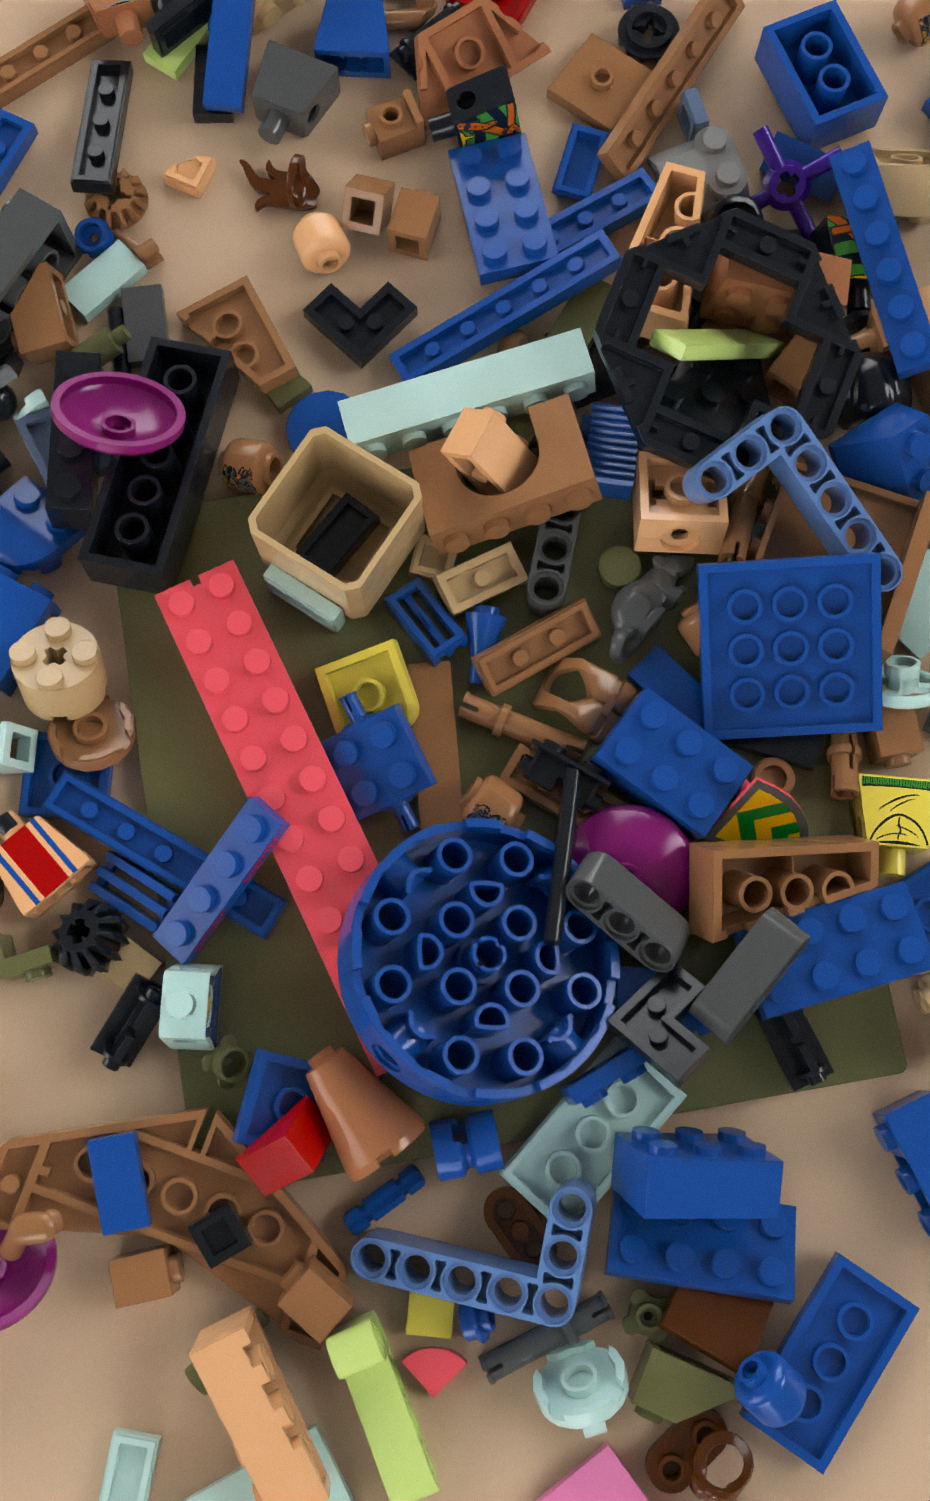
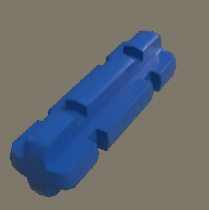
M414 1164L409 1165L398 1173L399 1178L396 1180L390 1179L363 1199L361 1206L356 1204L344 1214L343 1220L350 1232L354 1235H359L370 1227V1222L373 1219L378 1221L405 1201L408 1193L413 1195L424 1187L426 1181L420 1170Z

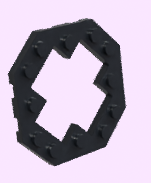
M739 208L724 212L718 218L700 225L696 223L667 234L665 238L644 246V244L626 250L592 332L594 342L639 448L687 469L697 464L731 438L732 435L661 405V399L675 364L635 347L664 275L702 292L707 285L717 257L720 254L794 288L779 327L817 343L793 408L801 414L818 441L826 439L833 434L863 356L856 339H851L843 321V317L846 315L832 283L828 285L819 264L822 258L816 244ZM754 399L748 405L739 431L757 417L776 408ZM772 420V434L781 440L783 435L782 427L777 421ZM738 445L736 457L742 465L747 466L749 462L748 452L744 447ZM703 472V476L714 480L710 473Z

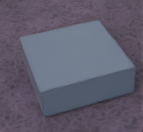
M697 87L683 91L677 113L678 121L687 142L694 140L697 132L709 126L710 122Z

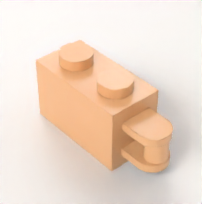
M485 407L483 410L463 408L440 452L482 495H500L518 488L531 476L538 462V458L528 448L529 443L523 437L513 432L506 424V417L499 411L490 407Z

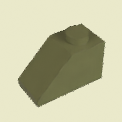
M647 1338L629 1384L628 1396L631 1403L636 1405L634 1411L641 1417L657 1424L661 1423L662 1418L676 1424L735 1399V1380L731 1376L661 1344H654Z

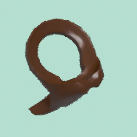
M293 155L288 172L276 170L271 161L268 160L266 172L270 179L260 178L255 174L248 162L242 159L239 160L250 185L257 193L263 195L255 203L256 212L265 207H276L292 211H307L317 207L316 198L320 194V188L306 169L304 155Z
M726 1430L715 1431L704 1437L696 1450L690 1478L691 1484L689 1485L691 1491L698 1499L703 1501H736L739 1494L750 1481L754 1469L753 1454L746 1441L739 1435ZM719 1444H729L736 1447L743 1457L744 1464L740 1476L725 1488L714 1486L706 1479L708 1454Z

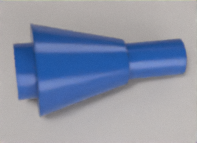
M475 605L474 612H465L470 656L473 657L498 642L507 620L506 617L499 615L500 608ZM471 661L468 683L483 685Z

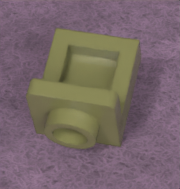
M0 933V979L15 981L25 977L26 983L46 979L53 975L52 968L62 966L59 962L60 957L56 956L55 952L51 950V945L16 954L12 937Z

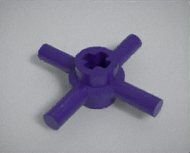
M768 125L754 132L753 136L769 170L764 176L762 191L751 196V198L758 204L760 209L770 205L779 211H790L797 228L801 231V236L810 241V234L816 227L804 202L809 196L811 181L831 170L829 156L841 152L842 149L838 146L805 166L795 160H784ZM786 174L788 179L794 176L797 180V184L793 187V196L787 197L785 192L779 195L776 191V187L781 183V175Z

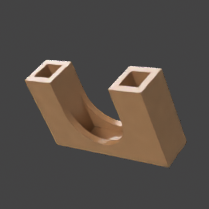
M569 393L528 407L539 445V458L531 476L522 485L510 492L500 495H482L468 489L465 485L463 474L440 452L447 437L408 451L414 479L420 485L428 534L441 556L449 553L463 552L469 546L488 539L503 538L509 532L528 525L543 524L551 517L571 510H583L592 503L603 499Z

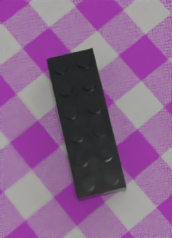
M151 336L138 376L148 378L165 386L180 399L186 412L185 427L177 440L159 451L139 456H111L77 559L91 581L158 594L177 584L240 377L232 351Z

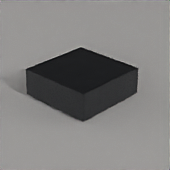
M231 1200L188 1226L190 1234L210 1269L249 1247L254 1241Z

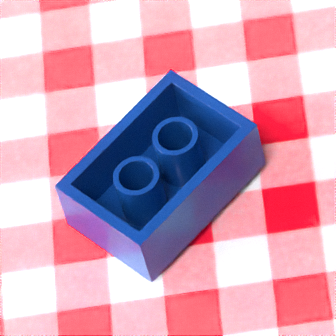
M836 0L763 27L754 59L797 140L820 149L876 126L888 95Z
M647 686L633 698L588 760V762L595 764L606 772L604 778L612 782L611 785L636 804L653 808L668 816L682 829L687 838L694 842L706 837L754 767Z
M635 1126L632 1128V1132H615L611 1188L644 1219H779L783 1161L767 1151L766 1145L748 1138L744 1130L721 1127L718 1128V1133H703L698 1128L682 1126L677 1127L675 1133H660V1130L653 1127Z

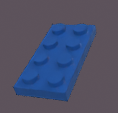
M525 132L448 150L449 161L481 285L521 277L559 254Z
M901 881L856 894L830 904L805 909L804 913L792 917L786 916L809 934L811 939L796 961L758 1007L762 1021L929 972L930 943L906 882ZM741 930L732 934L736 947L749 931Z
M612 1189L605 1275L790 1305L794 1301L796 1206L780 1204L779 1219H644Z
M835 1252L776 1350L804 1378L807 1395L802 1414L792 1423L776 1428L763 1425L744 1407L741 1408L739 1414L818 1472L824 1474L920 1308L840 1253Z

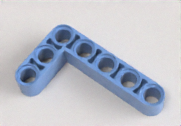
M780 406L757 417L685 473L682 481L685 496L693 503L708 504L728 496L768 465L829 555L881 553V592L890 591L901 582L903 567L899 558L796 409L789 406ZM772 420L777 421L782 427L783 435L781 440L772 434ZM738 445L744 447L748 452L749 462L747 466L742 465L736 457ZM798 456L802 457L807 464L805 476L801 475L796 468ZM704 471L710 473L715 480V488L712 493L707 492L701 483ZM823 492L831 499V509L829 512L821 504ZM848 528L855 534L856 542L853 548L846 541Z
M580 1178L568 1179L558 1187L550 1203L539 1265L378 1227L370 1230L353 1246L350 1254V1263L353 1271L360 1278L367 1281L549 1327H560L572 1318L580 1298L597 1204L596 1193L587 1181ZM568 1193L579 1195L584 1200L586 1210L580 1214L568 1212L562 1204V1197ZM559 1241H566L573 1245L577 1252V1257L571 1261H564L555 1254L553 1245ZM368 1244H375L383 1250L385 1255L384 1263L372 1261L367 1253ZM420 1255L424 1257L430 1266V1273L420 1274L416 1272L411 1264V1256ZM458 1266L469 1268L474 1273L475 1284H462L455 1275V1268ZM512 1278L516 1280L521 1287L522 1294L518 1296L505 1294L500 1287V1279ZM550 1289L562 1291L568 1299V1305L562 1308L550 1305L546 1300L545 1292Z

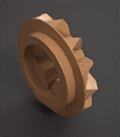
M124 168L120 173L116 174L113 194L85 193L84 206L89 217L105 220L109 224V230H122L133 226L144 216L148 207V193L138 175L132 176ZM120 189L124 199H117L111 207L107 196H114L116 191Z

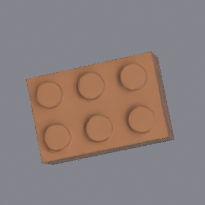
M819 252L822 258L819 264L828 285L833 284L844 310L848 303L852 260ZM719 254L707 285L702 290L699 317L710 319L718 325H737L750 328L755 333H772L789 337L791 340L795 333L779 326L794 288Z

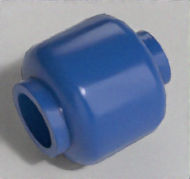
M770 1350L755 1352L740 1364L735 1375L734 1391L737 1400L763 1425L772 1428L782 1427L797 1420L802 1414L807 1395L804 1378L779 1353Z

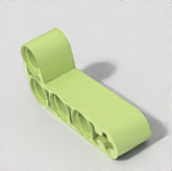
M371 1310L336 1325L326 1336L328 1354L337 1377L340 1380L345 1378L389 1500L419 1501L439 1492L440 1485L432 1459L376 1311Z

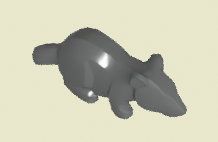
M672 554L665 557L655 555L652 558L653 564L649 566L645 576L624 586L616 594L610 610L614 633L609 655L614 663L621 665L661 623L662 619L660 618L667 611L666 608L673 610L681 601L682 597L680 596L686 591V588L682 585L675 587V583L692 570L695 563V556L693 554ZM628 638H630L631 641L629 642V644H627V645L623 648V644H624L625 640H627Z

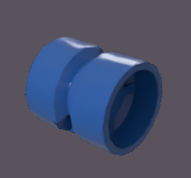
M492 1108L468 1113L464 1122H459L454 1116L429 1122L440 1182L466 1177L470 1168H474L479 1174L504 1169Z

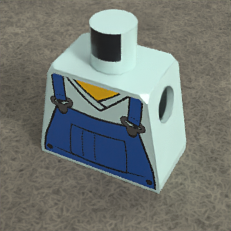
M177 963L164 971L159 1038L170 1049L214 1051L217 1048L223 965L192 963L182 965Z

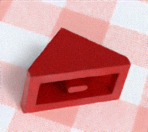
M306 1095L236 1157L235 1160L259 1190L267 1196L313 1173L332 1139L320 1110L311 1098Z

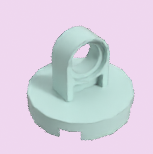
M585 1338L580 1339V1342L573 1346L568 1342L546 1355L548 1363L541 1369L540 1373L536 1369L533 1375V1392L544 1417L559 1427L575 1430L582 1429L585 1439L608 1432L605 1421L610 1419L623 1406L629 1391L626 1367L617 1350L608 1345L609 1350L596 1347L593 1339Z

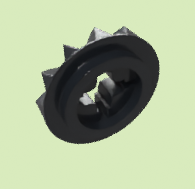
M655 4L637 5L629 9L619 22L618 45L625 48L626 55L639 57L641 64L646 59H653L658 63L679 32V24L675 16L662 6ZM652 25L651 31H653L651 41L644 42L643 35L648 30V26Z

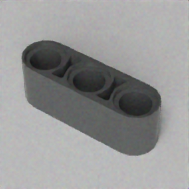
M582 510L569 511L572 517L567 520L551 517L547 522L539 525L527 583V605L535 616L543 618L564 605ZM549 548H558L565 556L558 560H551L543 552ZM549 587L557 593V596L551 600H542L536 596L535 592L539 588Z
M600 851L588 853L566 886L568 900L643 965L657 972H668L676 965L691 936L689 923L616 859Z
M770 907L758 919L690 1007L689 1013L727 1044L742 1029L808 945L811 936L777 909Z

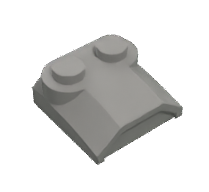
M706 126L697 132L694 140L674 146L647 158V164L649 167L651 166L656 182L659 180L666 161L706 172L702 217L708 208L725 195L743 194L750 197L746 170L732 136L722 127Z

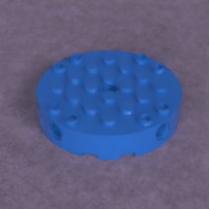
M466 818L460 822L443 825L440 823L417 832L393 849L364 879L348 906L341 927L337 958L339 984L348 1016L356 1033L378 1063L402 1083L423 1095L456 1105L491 1106L511 1102L539 1092L562 1081L577 1070L598 1046L609 1026L607 1020L613 1015L615 1006L612 1005L616 981L620 979L618 943L579 911L568 898L562 944L552 946L543 943L555 844L534 831L527 830L524 832L517 828L503 825L501 820L486 818ZM573 859L569 881L579 867ZM476 951L485 959L486 967L477 964L479 960Z

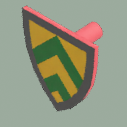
M755 777L751 783L748 779L744 780L736 792L737 798L719 816L706 837L702 839L708 842L795 838L809 837L808 824L802 809L792 796L776 785Z

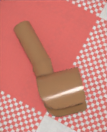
M115 229L113 231L114 238L116 240L119 239L146 266V269H151L164 260L159 253L158 245L152 238L139 244L121 230Z

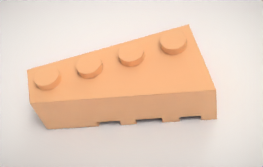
M666 161L629 249L641 244L645 246L665 238L667 234L698 223L700 225L704 205L706 172ZM664 275L640 336L651 339L654 329H688L693 288Z
M250 1305L200 1330L190 1351L189 1358L232 1440L238 1462L243 1468L246 1467L254 1483L252 1489L255 1500L325 1501L329 1499L331 1480L253 1306Z

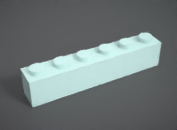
M577 328L337 401L347 439L383 460L388 454L402 450L410 451L424 446L428 442L448 438L463 408L483 410L485 407H490L499 411L508 419L524 413L529 414L528 407L569 393L571 402L580 401L587 397L588 394L596 392L595 371L581 328Z

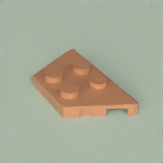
M473 0L414 37L419 111L424 119V128H429V117L450 111L446 97L448 88L505 64L510 78L551 53L549 46L544 42L539 44L522 30L524 26L513 17L504 15L500 11L499 6L491 0Z

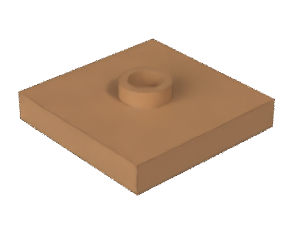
M591 33L547 88V98L595 129L611 133L652 70Z

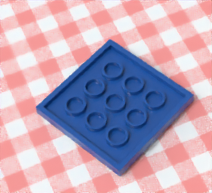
M868 552L697 564L702 727L704 730L718 740L883 731L881 553Z

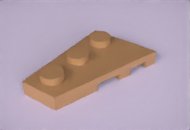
M247 275L176 313L179 320L209 347L232 351L237 371L263 394L300 376L296 365Z

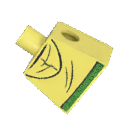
M859 773V796L849 800L854 834L857 837L879 842V876L905 877L906 854H920L927 851L930 847V780Z

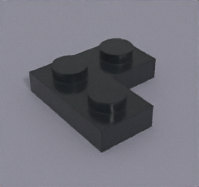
M389 282L361 308L330 283L303 309L306 320L362 369L418 315V309L415 304Z
M676 963L673 969L668 972H656L607 1020L609 1023L608 1029L679 1089L711 1056L710 1047L680 1023L689 1013L693 1002L706 986Z

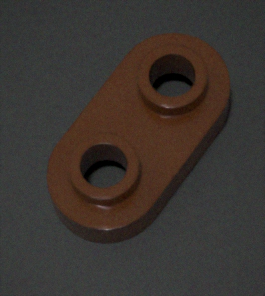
M505 1186L493 1190L487 1196L483 1206L486 1224L511 1259L539 1265L541 1252L539 1255L532 1257L527 1255L524 1249L526 1243L530 1240H537L543 1246L545 1224L527 1199L515 1188ZM507 1201L514 1205L515 1211L510 1218H502L498 1215L497 1208L500 1203ZM555 1243L553 1245V1249L555 1254L557 1255V1246Z
M714 1408L679 1423H673L650 1446L645 1458V1467L652 1484L658 1490L664 1493L675 1494L683 1491L691 1484L690 1478L697 1447L701 1443L697 1439V1432L701 1427L708 1426L712 1428V1433L715 1431H728L725 1421ZM719 1444L710 1451L706 1461L707 1466L724 1450L726 1444ZM668 1461H676L679 1464L677 1473L672 1476L663 1473V1466Z

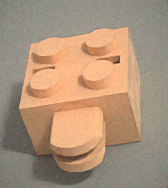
M638 451L632 489L634 551L719 555L729 524L727 496L708 504L691 502L685 496L682 486L684 475L689 469L650 452ZM702 475L701 483L703 488L707 492L712 493L715 488V481Z

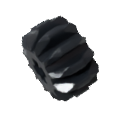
M90 898L84 905L73 902L71 914H59L63 923L60 928L51 931L55 938L58 939L51 947V950L55 952L56 956L60 957L59 962L62 966L72 972L76 971L83 976L93 977L96 971L108 973L110 961H122L118 952L121 947L130 944L127 937L123 936L130 926L126 923V920L121 918L122 914L119 913V910L110 904L106 905L99 900Z

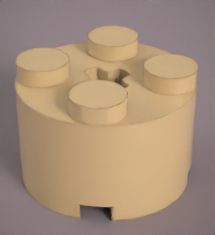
M52 617L45 624L27 632L18 642H15L10 647L9 657L13 675L27 708L36 716L53 721L52 717L65 716L67 721L75 720L91 713L104 700L106 694L105 687L108 681L107 672L97 640L86 628L70 623L65 617Z

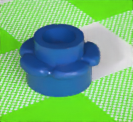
M86 218L80 221L75 228L74 236L80 249L79 251L82 254L87 253L91 258H97L114 244V234L109 230V224L101 218ZM93 235L98 236V240L95 242L92 241Z
M462 1304L459 1305L458 1317L464 1338L468 1342L479 1340L481 1343H485L490 1338V1331L496 1329L495 1313Z

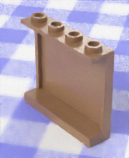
M796 460L798 472L805 476L807 464ZM774 475L771 484L778 486L774 499L766 497L758 522L765 524L761 537L753 535L746 560L829 555ZM843 476L899 558L903 567V576L899 585L890 591L881 592L883 665L894 653L930 541V491L927 490L919 501ZM823 492L821 504L829 512L831 509V499ZM848 528L846 541L853 548L856 542L855 534Z

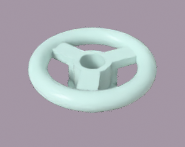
M893 655L887 659L884 667H882V684L887 686V689L882 692L883 707L919 709L930 706V673L920 670L921 661L908 655ZM912 693L922 694L917 696H905L910 695Z

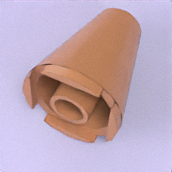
M329 1045L308 1061L312 1069L306 1073V1079L344 1171L352 1182L359 1181L379 1169L381 1161L391 1154L394 1157L398 1155L426 1128L421 1115L344 1047L334 1051L331 1045Z

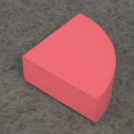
M436 1346L417 1348L406 1354L401 1361L433 1398L467 1364V1360L455 1350Z

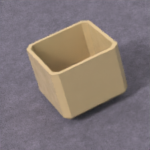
M327 426L309 430L248 517L250 533L264 565L269 567L272 563L342 608L343 613L351 619L365 617L369 614L425 532L423 500L419 482ZM347 492L380 517L381 523L339 573L333 577L295 552Z

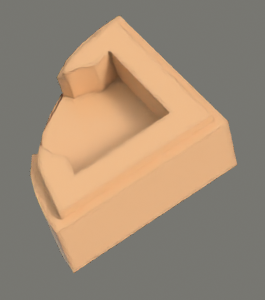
M199 155L195 156V159L185 161L179 165L174 163L162 176L164 184L200 199L217 167L215 158Z

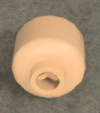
M316 211L308 213L299 221L293 231V244L305 269L314 274H331L336 272L346 263L350 255V243L344 229L340 227L341 223L338 218L330 213Z

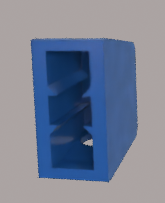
M326 0L314 43L315 58L337 66L338 75L341 77L391 79L389 44L383 0Z

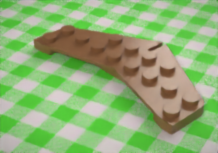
M210 1106L16 1136L0 1147V1230H8L12 1221L21 1213L30 1211L44 1212L47 1209H55L61 1213L64 1219L61 1231L102 1234L87 1141L91 1138L136 1130L152 1224L149 1227L115 1233L114 1235L152 1237L176 1246L279 1323V1329L296 1342L321 1351L324 1340L319 1344L277 1305L283 1290L279 1283L296 1262L304 1266L313 1255L345 1283L348 1273L346 1260L285 1187L267 1196L259 1190L235 1160L249 1145L236 1143L232 1140L235 1128L219 1109L215 1113L202 1150L196 1148L195 1144ZM231 1200L254 1241L249 1247L210 1269L190 1234L188 1226Z

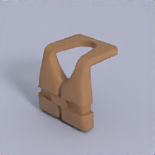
M562 658L550 666L532 701V706L537 710L559 712L582 733H588L592 741L596 744H601L633 700L637 691L636 687L626 680L618 679L617 675L585 659ZM574 671L580 672L585 683L587 697L578 701H565L550 694V687L559 675Z

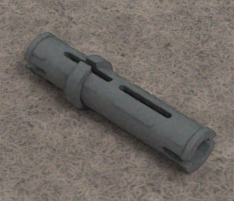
M602 1290L577 1304L572 1318L565 1325L549 1327L540 1324L490 1352L478 1356L483 1371L488 1373L486 1377L491 1385L495 1384L499 1379L568 1342L571 1346L580 1342L579 1336L609 1320L615 1319L614 1313L609 1303H607Z

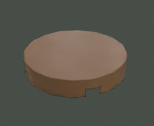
M105 695L101 704L84 717L67 721L66 716L55 717L53 721L50 720L47 725V740L56 759L66 767L83 772L103 770L117 764L130 752L136 740L135 721L126 704L120 700L118 703L115 700H111L109 695Z

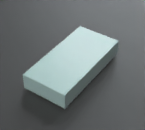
M118 239L65 284L69 304L89 323L121 296L122 288H130L148 273L146 266Z
M272 563L263 574L266 586L271 593L330 631L338 633L346 622L342 608Z
M117 1427L113 1431L99 1501H149L162 1435Z

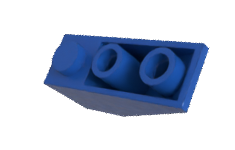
M918 1090L872 1113L878 1124L873 1129L883 1149L886 1152L891 1151L899 1165V1168L895 1170L896 1176L908 1195L914 1194L921 1208V1211L917 1212L918 1219L930 1237V1091Z

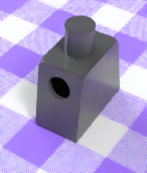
M269 40L252 91L255 114L262 121L258 129L260 137L270 144L278 145L285 131L302 138L309 136L341 92L338 67Z

